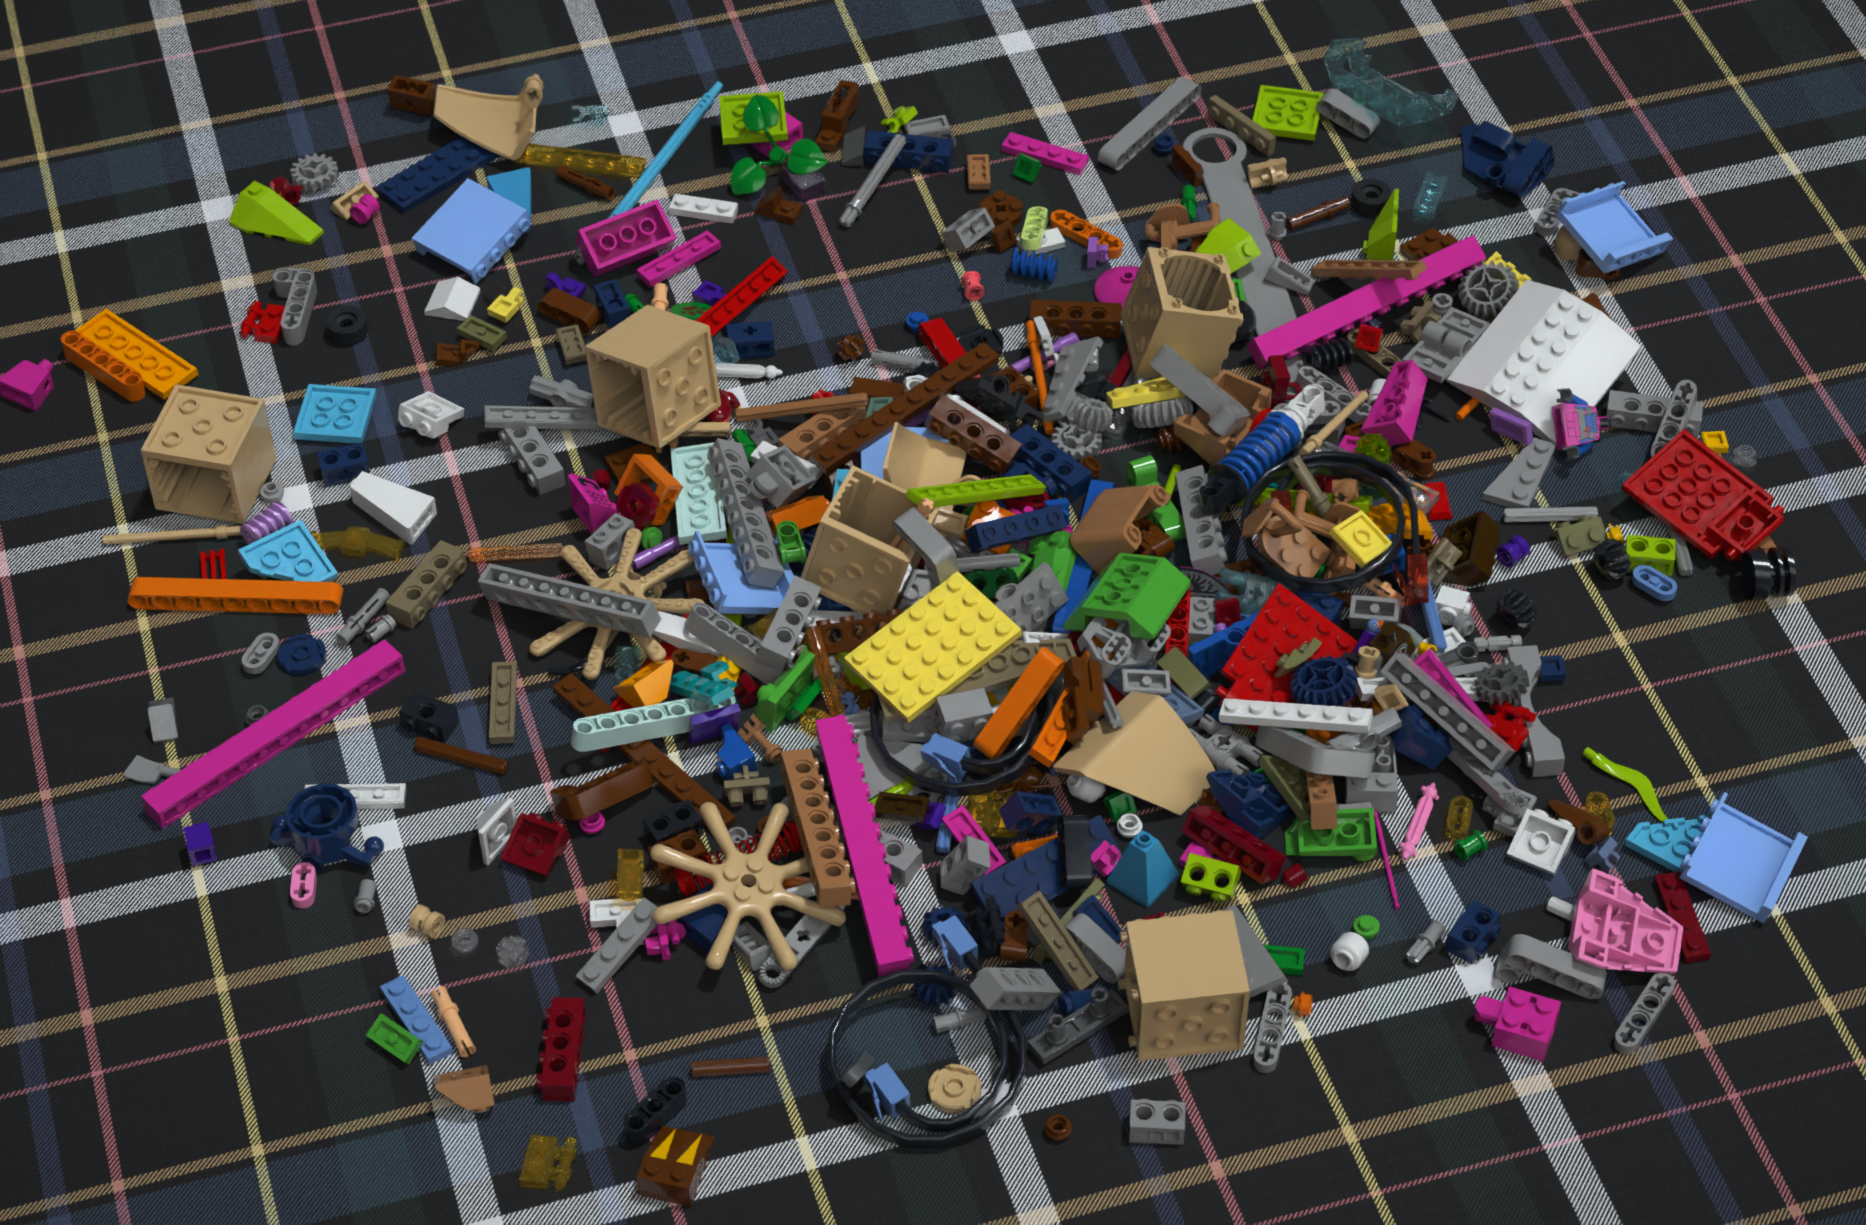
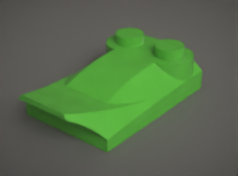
M1065 530L1056 531L1052 534L1034 538L1030 542L1028 550L1033 557L1029 574L1043 562L1049 564L1066 593L1077 556V551L1070 542L1072 533H1068Z
M804 645L798 660L791 669L782 674L773 684L769 683L767 686H761L756 698L759 700L755 713L767 725L764 729L771 733L785 718L786 711L809 683L812 682L815 654L808 651L807 645Z
M1374 808L1337 810V828L1311 830L1309 814L1306 821H1300L1296 816L1291 826L1285 830L1286 855L1352 856L1358 861L1371 860L1377 855Z

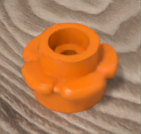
M1301 992L1300 996H1295L1294 1012H1299L1300 1018L1303 1015L1310 1016L1312 1011V994Z

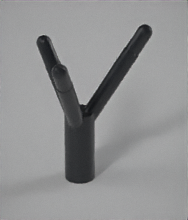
M1422 399L1416 429H1420L1421 408L1423 407L1447 422H1450L1451 419L1430 406L1429 404L1432 403L1431 399Z
M584 658L570 666L549 665V675L568 676L572 673L590 690L594 691L590 685L574 674V672L584 669L585 665L583 664L588 662V658Z

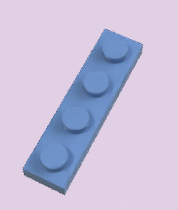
M404 975L380 986L382 995L404 1028L423 1041L419 1050L429 1065L453 1054L452 1046Z

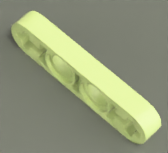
M1038 206L1028 209L1021 234L1022 249L1032 251L1041 248L1048 222L1047 208Z

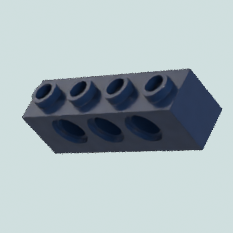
M869 130L864 144V163L876 164L893 137L900 133ZM900 134L905 137L906 143L890 166L949 173L954 157L953 139Z
M1026 424L1010 435L1022 443L1015 460L1018 463H1025L1042 478L1045 476L1051 477L1056 483L1057 493L1060 496L1073 502L1088 492L1092 472L1031 426Z
M1060 504L977 523L965 530L972 554L1062 531L1067 528V524Z

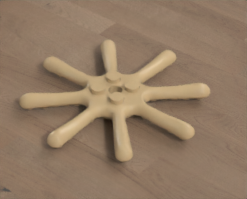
M631 528L626 532L616 572L612 577L606 579L599 578L573 545L563 547L560 552L562 558L590 587L651 600L657 611L689 615L695 603H705L703 600L696 598L661 599L646 598L644 596L648 589L689 567L694 560L689 551L684 550L640 579H629L628 574L642 538V533L639 529ZM572 620L535 640L530 645L529 650L536 657L543 656L579 631L587 627L597 628V633L588 655V662L585 663L583 669V676L588 680H594L600 674L608 639L615 629ZM631 634L653 662L665 659V649L652 636L648 638Z
M712 802L703 803L699 809L700 814L725 855V861L722 864L714 865L662 844L653 846L650 851L653 860L704 876L713 882V888L708 892L655 908L652 912L653 920L657 924H665L710 905L720 904L727 909L728 914L705 961L710 969L718 970L722 968L741 918L745 916H753L759 920L781 968L788 971L794 969L798 963L797 958L772 917L771 909L776 905H784L834 926L843 925L846 921V915L843 910L836 907L819 908L818 902L789 893L783 888V881L787 878L809 872L805 857L780 866L774 865L768 860V855L789 814L788 807L783 803H776L772 807L757 849L753 853L744 854L736 849L717 806Z

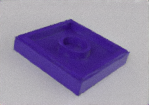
M735 703L692 716L688 733L690 743L694 744L720 736L721 727L730 724L737 731L741 712L738 704Z

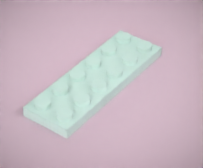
M714 443L671 449L673 477L683 486L675 502L680 545L689 544L693 539L695 531L700 532L703 541L727 538L724 507L712 474L710 462L707 458L708 450Z

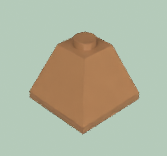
M487 1065L434 1075L436 1090L468 1111L473 1110L474 1113H481L490 1110L489 1106L495 1105Z

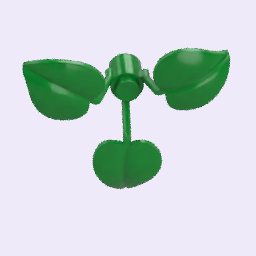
M755 95L749 101L743 112V122L753 132L764 130L773 146L769 153L770 161L758 162L756 164L753 159L748 157L738 161L733 167L730 178L731 189L735 196L752 194L762 189L766 183V173L760 166L769 165L772 167L775 165L778 168H784L788 165V168L793 173L804 175L815 172L828 163L819 146L809 139H801L795 142L791 147V153H787L783 148L778 147L767 127H773L778 123L779 113L775 104L762 95Z

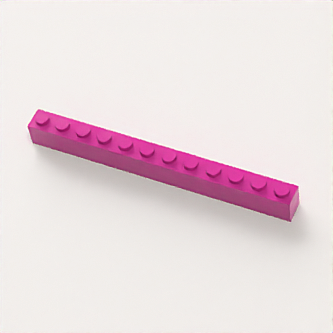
M1472 235L1419 260L1425 261L1427 269L1420 273L1418 278L1414 280H1406L1405 278L1389 280L1388 278H1381L1254 338L1247 345V348L1259 370L1266 367L1268 357L1272 355H1282L1283 358L1286 357L1287 360H1290L1299 354L1298 351L1302 350L1306 345H1313L1321 340L1329 341L1336 337L1335 333L1342 331L1344 334L1355 328L1354 324L1358 322L1365 324L1373 319L1372 316L1377 313L1379 316H1382L1391 311L1390 307L1394 305L1401 307L1408 303L1409 298L1413 296L1416 299L1428 293L1427 290L1430 288L1436 290L1446 284L1445 281L1449 279L1453 282L1461 278L1463 272L1466 270L1473 271L1474 264L1480 267V263L1487 257L1475 236Z
M385 639L372 646L369 650L353 658L349 663L333 671L330 675L313 684L299 695L294 696L279 708L272 710L262 719L252 723L248 728L232 736L220 746L210 750L209 753L190 763L178 773L171 775L156 787L148 790L141 796L145 812L164 829L404 673L403 656Z
M845 715L816 720L817 738L878 977L898 970H910V963L914 962L911 947L906 948L905 942L908 941L906 926L900 925V920H903L900 905H895L894 902L897 899L895 884L889 883V879L892 878L889 863L884 864L883 858H886L884 843H879L878 838H881L878 822H873V818L876 817L873 802L868 803L867 798L870 797L868 782L863 783L862 778H865L863 763H858L857 758H860L858 744H853L852 739L855 738L853 725L847 723Z

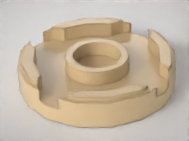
M962 1064L946 1065L944 1069L936 1070L929 1079L928 1095L931 1103L946 1113L959 1114L966 1112L981 1098L982 1083L980 1078L976 1076V1072L972 1068Z

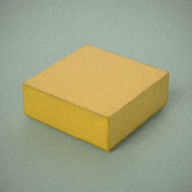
M1724 431L1701 432L1700 440L1716 454L1728 453L1729 446Z

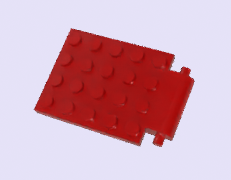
M1685 429L1625 481L1621 487L1622 491L1711 560L1723 550L1726 552L1724 556L1727 560L1732 561L1735 559L1741 561L1744 550L1755 549L1784 522V517L1781 515L1784 512V508L1781 505H1777L1775 508L1770 506L1773 503V496Z
M1278 583L1219 672L1232 683L1228 689L1219 685L1214 693L1222 698L1218 705L1222 707L1224 698L1295 703L1290 690L1291 674L1295 673V671L1280 678L1273 676L1279 668L1276 666V663L1284 653L1289 655L1294 649L1298 650L1303 642L1308 644L1315 637L1322 644L1305 662L1309 663L1311 658L1316 660L1320 656L1328 658L1331 655L1335 659L1342 657L1344 652L1350 654L1358 641ZM1245 724L1247 727H1249L1251 730L1257 733L1259 725Z

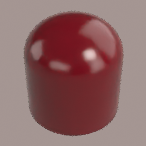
M603 469L594 471L591 480L596 481L598 486L604 488L606 492L609 491L610 474Z
M1296 863L1283 872L1282 879L1287 887L1296 888L1308 881V876L1302 866Z

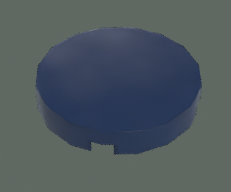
M299 634L284 641V645L281 648L279 647L277 651V658L283 671L295 676H304L318 671L324 665L327 659V652L321 639L313 638L309 634Z

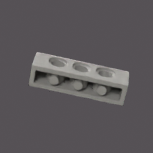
M1610 390L1606 411L1609 426L1658 433L1671 398ZM1699 401L1696 402L1685 429L1695 438L1699 437L1702 422L1703 402ZM1677 411L1672 415L1674 417H1682L1684 413ZM1667 432V433H1666V434L1676 435V434L1673 433V432Z
M528 426L527 428H501V431H498L501 442L508 445L510 456L513 459H517L520 471L527 474L531 488L535 487L538 493L542 495L566 485L564 469L535 426Z
M796 575L794 576L760 645L756 660L779 671L783 670L786 663L791 665L797 652L793 650L794 645L800 646L805 635L801 631L803 627L808 629L813 619V615L810 612L811 610L816 612L822 598L818 597L822 587Z
M985 967L976 974V979L969 985L988 1010H1046L1061 993L1044 969Z

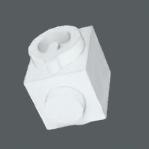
M1441 586L1435 602L1442 624L1452 625L1459 615H1470L1472 603H1469V592Z

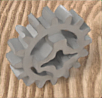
M314 153L313 156L305 155L306 159L298 158V163H293V169H290L293 184H296V186L301 185L305 192L308 189H312V192H315L316 189L323 191L324 186L331 187V182H337L336 177L339 176L336 161H333L332 157L326 159L325 154H322L320 157L317 156V153Z
M1070 420L1069 425L1063 422L1061 423V428H1055V433H1052V443L1075 460L1080 461L1087 456L1099 455V450L1102 449V434L1098 433V430L1094 432L1093 430L1079 427L1073 420Z

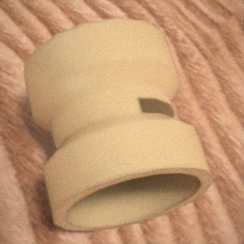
M420 904L412 911L408 925L415 931L421 930L424 935L435 938L443 928L445 917L438 912H430L428 907Z

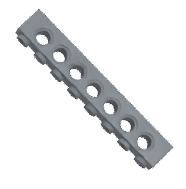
M717 438L714 445L709 448L707 458L710 462L712 474L715 478L733 539L738 549L743 571L746 574L748 584L774 589L783 575L784 569L761 499L753 495L749 489L751 479L746 473L750 470V466L742 443Z
M491 563L487 565L478 580L488 600L648 638L652 636L661 620L651 600Z

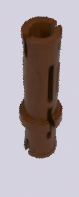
M563 165L559 166L556 171L558 179L583 188L591 195H598L609 201L615 196V188L602 183L600 179L587 177Z
M1346 196L1331 202H1322L1318 207L1292 217H1287L1286 225L1290 231H1293L1325 217L1328 219L1332 218L1334 214L1348 210L1350 202Z

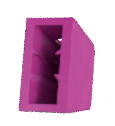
M43 359L38 365L27 360L20 362L0 377L1 396L36 411L53 389L54 384L50 373L54 368L52 363L46 359Z

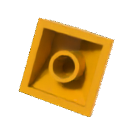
M672 660L652 662L613 689L633 708L659 704L667 698L674 663Z

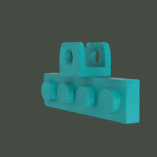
M716 661L700 670L702 676L687 671H680L672 676L673 679L670 680L669 691L715 706L735 695L732 688L736 686L735 680L728 678L719 679L718 675L728 670L729 665L727 662Z

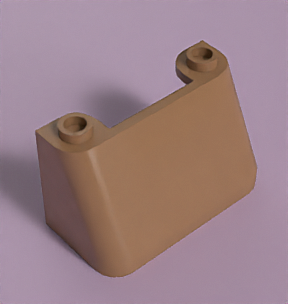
M1225 369L1218 376H1214L1211 381L1251 414L1236 434L1229 436L1218 434L1208 425L1213 417L1202 408L1192 418L1190 415L1184 414L1181 417L1179 416L1174 423L1175 434L1211 466L1218 464L1250 433V426L1260 411L1265 408H1271L1272 389Z
M1157 484L1105 489L1098 494L1070 536L1072 547L1099 574L1119 553L1131 554L1137 550L1141 544L1142 537L1140 530L1134 525V522L1142 519L1156 508L1163 507L1171 496L1163 487Z

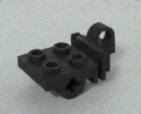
M993 375L956 382L954 390L960 393L963 399L979 404V408L984 411L991 412L994 410L991 419L994 421L1008 420L1009 429L1012 434L1018 430V419L1023 422V426L1028 424L1033 428L1036 420H1042L1044 417L1043 413L1024 403L1025 395H1019L1020 392L1013 391L1011 395L1009 394L1010 382L1004 375Z

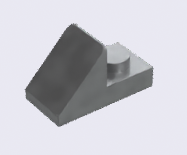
M174 697L149 701L148 715L154 745L179 741Z

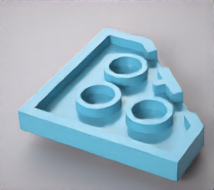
M301 519L238 550L239 557L250 573L284 581L330 582L338 578V572Z
M1700 815L1698 819L1685 820L1684 817L1667 819L1663 823L1651 825L1649 822L1638 823L1626 838L1625 846L1673 872L1680 871L1682 874L1684 868L1680 867L1687 853L1692 854L1693 850L1689 847L1696 835L1701 836L1702 832L1698 829L1704 818L1708 817L1710 819L1711 815Z

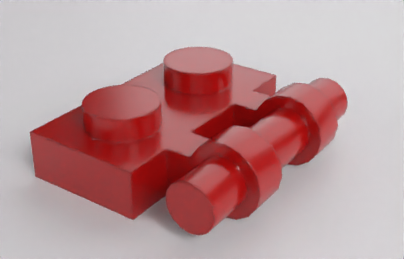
M254 301L253 305L249 306L247 310V318L240 325V336L247 338L249 334H254L255 341L277 344L282 334L281 319L285 306L268 304L266 310H262V303ZM255 320H260L259 324L254 322Z
M1495 701L1490 706L1491 709L1497 711L1496 714L1493 716L1486 713L1485 715L1493 725L1490 729L1517 752L1529 733V730L1524 725L1526 721L1534 722L1536 714L1523 706L1515 707L1507 701H1503V704L1499 705ZM1509 715L1515 717L1512 722L1506 720Z

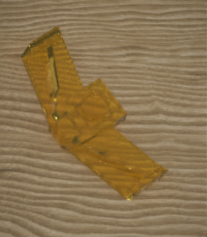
M350 526L346 531L323 533L310 531L321 549L341 548L342 554L365 556L366 551L370 550L396 558V561H399L405 542L401 539L395 540L372 533L368 527Z

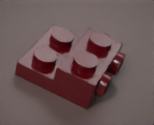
M532 812L529 815L520 813L500 859L505 863L548 878L556 858H561L571 834L566 830L567 826L553 820L552 823L544 821V818Z

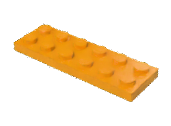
M108 309L103 310L75 330L138 371L142 375L144 386L164 400L170 396L176 384L184 386L198 376L196 367Z

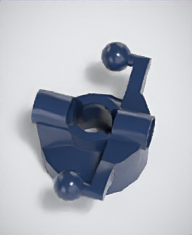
M336 784L314 785L297 793L289 802L286 814L277 815L273 819V832L268 839L274 845L293 846V850L302 858L301 862L312 864L317 872L321 871L325 864L341 861L342 859L358 865L369 866L372 858L378 856L384 850V842L377 836L369 837L365 841L364 850L366 853L350 845L348 838L357 828L360 818L355 797L348 789Z

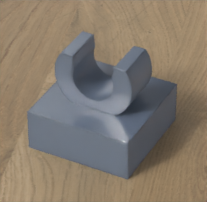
M1610 836L1597 843L1584 861L1590 867L1599 864L1604 871L1612 869L1613 865L1609 862L1608 858L1612 863L1620 859L1619 854L1613 851L1618 843Z

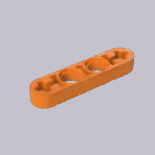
M1065 210L1052 212L1050 217L1051 228H1058L1061 234L1088 247L1089 237H1099L1098 245H1108V258H1119L1123 254V242L1119 238ZM1074 228H1082L1083 230H1082V231H1074V230H1072V229H1074Z

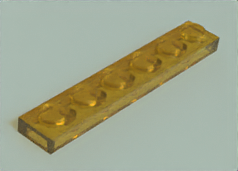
M528 143L521 157L515 160L516 163L554 168L563 165L571 170L639 178L646 166V158L531 143Z

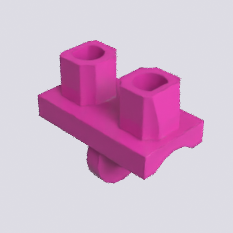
M676 920L670 921L667 926L665 924H657L649 933H658L659 936L645 938L647 955L662 954L663 961L671 960L668 940L676 945L680 943V939L686 934L684 925L677 923Z

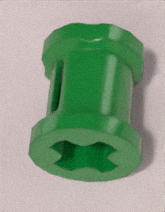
M1474 830L1470 836L1463 840H1455L1453 848L1456 855L1465 862L1474 853L1487 850L1488 845L1483 834L1479 830Z

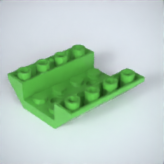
M1119 553L1098 574L1063 623V629L1084 631L1094 617L1111 618L1120 621L1128 620L1131 637L1154 640L1190 587L1191 581L1164 557Z

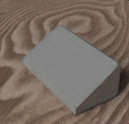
M1121 669L1117 674L1122 693L1140 692L1171 695L1169 671Z

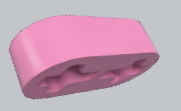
M308 862L299 863L292 870L290 896L292 904L300 909L310 907L315 900L317 876L315 867ZM307 873L305 880H302L303 874ZM302 890H305L306 894H304V897L299 898L301 897Z

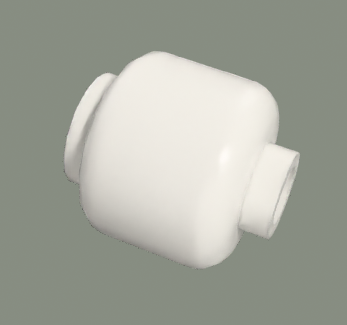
M1069 775L1067 779L1070 794L1087 803L1095 802L1098 798L1102 797L1106 789L1105 784L1087 777Z
M1354 932L1342 934L1330 950V956L1334 964L1346 971H1354L1359 968L1369 954V946L1366 940Z

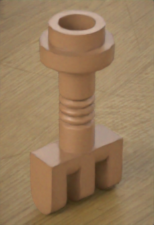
M753 713L750 719L755 725L746 721L744 726L749 732L747 733L744 729L740 728L737 733L747 743L751 744L755 740L765 751L764 758L766 761L776 764L781 761V751L783 749L780 745H772L762 734V730L767 725Z

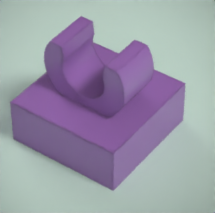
M1089 237L1087 268L1096 269L1097 260L1103 263L1108 262V245H1098V237Z

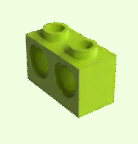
M1627 535L1625 546L1627 553L1630 554V572L1633 573L1637 566L1648 565L1666 576L1672 577L1675 563L1676 539Z
M1189 853L1181 884L1183 888H1186V892L1200 896L1202 892L1211 895V899L1219 902H1225L1226 899L1233 901L1241 870L1238 865ZM1195 871H1203L1205 873L1204 878L1200 881L1192 880L1191 876ZM1221 877H1226L1230 880L1229 884L1224 888L1216 886L1217 880Z

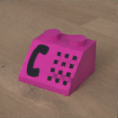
M572 473L568 475L572 509L591 535L615 513L620 515L617 505L609 501L606 490L600 488L596 481Z

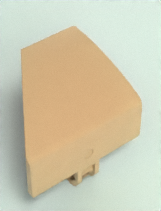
M898 422L894 423L883 464L884 480L905 490L981 480L975 475L961 477L967 452L949 442L923 437L910 431ZM977 502L965 503V504H958V505L970 506V507H971V506H975ZM954 505L941 506V508L952 511Z

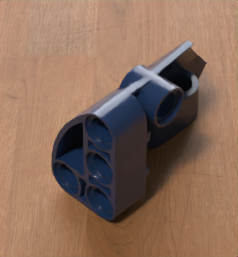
M1486 121L1481 122L1480 125L1473 123L1461 128L1464 168L1486 181L1492 189H1502L1522 198L1536 189L1553 167L1555 161L1553 147L1539 139L1533 138L1528 145L1517 141L1511 132Z

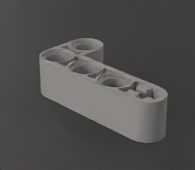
M279 268L273 272L272 278L277 296L288 298L281 319L283 338L288 345H298L304 340L317 295L315 276L310 269Z
M1682 380L1677 384L1652 445L1651 458L1673 439L1664 436L1667 432H1673L1678 435L1683 429H1686L1697 402V387L1693 381ZM1686 392H1690L1687 393L1685 402H1683V395H1685ZM1677 411L1684 413L1682 417H1674L1672 414Z
M1516 934L1509 939L1500 951L1496 969V977L1503 982H1516L1526 973L1588 999H1599L1602 997L1607 974L1605 969L1579 961L1569 952L1524 934Z

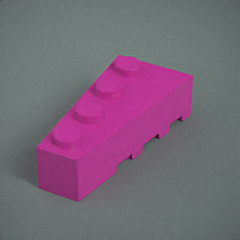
M1413 359L1394 364L1361 428L1375 448L1412 442L1428 379Z

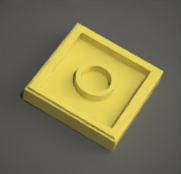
M1362 510L1344 520L1329 532L1333 539L1361 568L1383 555L1392 544L1389 538Z

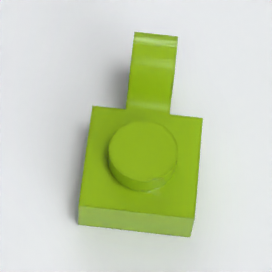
M914 106L898 107L893 111V116L882 120L881 125L889 124L890 129L887 132L896 133L900 126L906 125L918 112Z

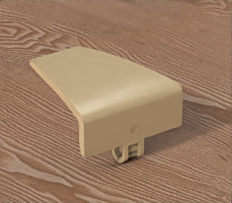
M534 73L525 80L524 86L517 96L488 94L438 85L435 93L433 116L471 142L508 159L517 160L521 157L535 133L536 110L543 97V81L539 78V75Z
M1130 692L1116 705L1123 720L1122 726L1112 729L1106 716L1101 721H1096L1092 726H1089L1088 732L1077 743H1072L1073 747L1053 766L1056 772L1090 778L1180 816L1201 796L1203 789L1210 787L1206 776L1208 773L1216 771L1196 738L1167 701L1160 695Z

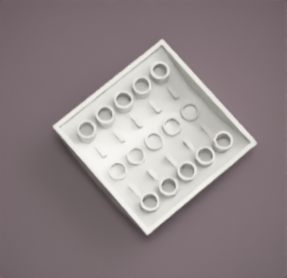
M1526 280L1461 360L1459 365L1448 376L1446 382L1477 398L1492 409H1500L1532 423V433L1545 441L1556 443L1552 406L1561 404L1557 403V399H1560V393L1557 389L1570 388L1572 394L1587 401L1589 406H1596L1640 351L1641 345L1602 311L1569 292Z

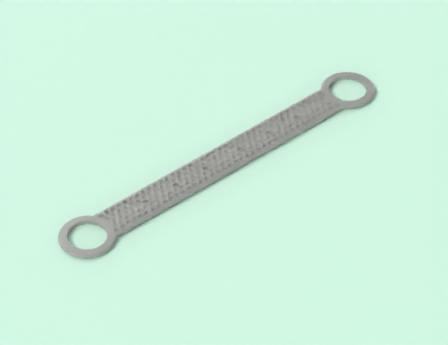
M1205 128L1193 132L1185 139L1182 147L1190 152L1197 163L1202 165L1204 170L1202 180L1210 203L1217 202L1219 204L1220 223L1226 218H1230L1251 234L1261 252L1259 256L1235 271L1237 279H1242L1245 302L1255 312V332L1258 337L1297 317L1286 287L1264 279L1269 267L1276 258L1241 164L1246 157L1247 148L1240 136L1226 129ZM1217 137L1231 142L1236 148V153L1227 161L1210 163L1196 157L1192 148L1202 139ZM1302 350L1298 351L1299 354L1290 360H1287L1286 357L1283 358L1291 376L1290 382H1297L1298 371L1304 366L1301 358ZM1288 387L1287 394L1296 395L1297 391L1294 388ZM1345 420L1322 441V446L1335 441L1343 433ZM1304 435L1300 445L1305 446L1306 440L1311 436Z

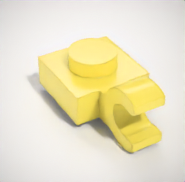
M514 287L506 297L499 295L487 308L488 315L507 323L520 309L519 305L524 301V298L519 296L522 290Z

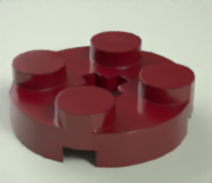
M632 483L620 491L617 499V510H621V516L632 520L636 529L642 530L651 527L660 500L647 484Z

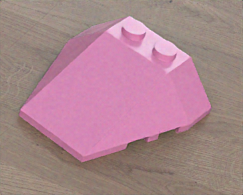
M1592 868L1574 907L1568 949L1575 959L1600 969L1675 974L1678 969L1683 926L1659 908L1653 909L1642 901L1643 897L1637 892L1635 894L1631 893L1622 886L1623 882L1617 877Z

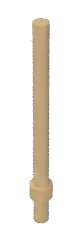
M1361 391L1316 435L1308 438L1305 446L1299 451L1300 455L1310 454L1312 451L1314 452L1322 446V441L1368 398V393Z
M227 524L216 525L215 528L103 535V544L208 537L227 539L228 536L241 535L240 526L227 527Z

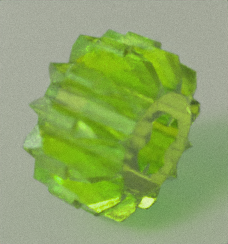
M1368 433L1356 441L1357 447L1353 449L1356 453L1365 454L1391 465L1389 460L1393 457L1390 453L1391 446L1387 444L1388 438H1383L1381 433Z

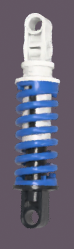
M1308 385L1288 405L1279 410H1271L1266 418L1247 434L1225 458L1209 469L1207 474L1208 482L1199 489L1202 513L1216 515L1229 503L1237 504L1243 501L1247 491L1264 471L1281 462L1283 457L1287 456L1289 452L1301 444L1307 427L1325 411L1324 388L1321 385Z

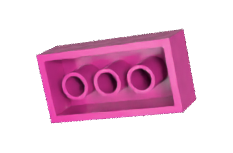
M656 199L578 230L574 239L594 278L670 248L677 237L659 200Z

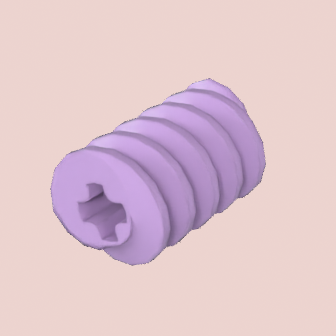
M276 501V503L269 505V508L262 510L261 514L255 515L254 519L248 520L247 524L241 525L240 532L246 543L251 544L270 533L278 531V529L286 527L285 523L290 525L294 522L286 506L282 502Z

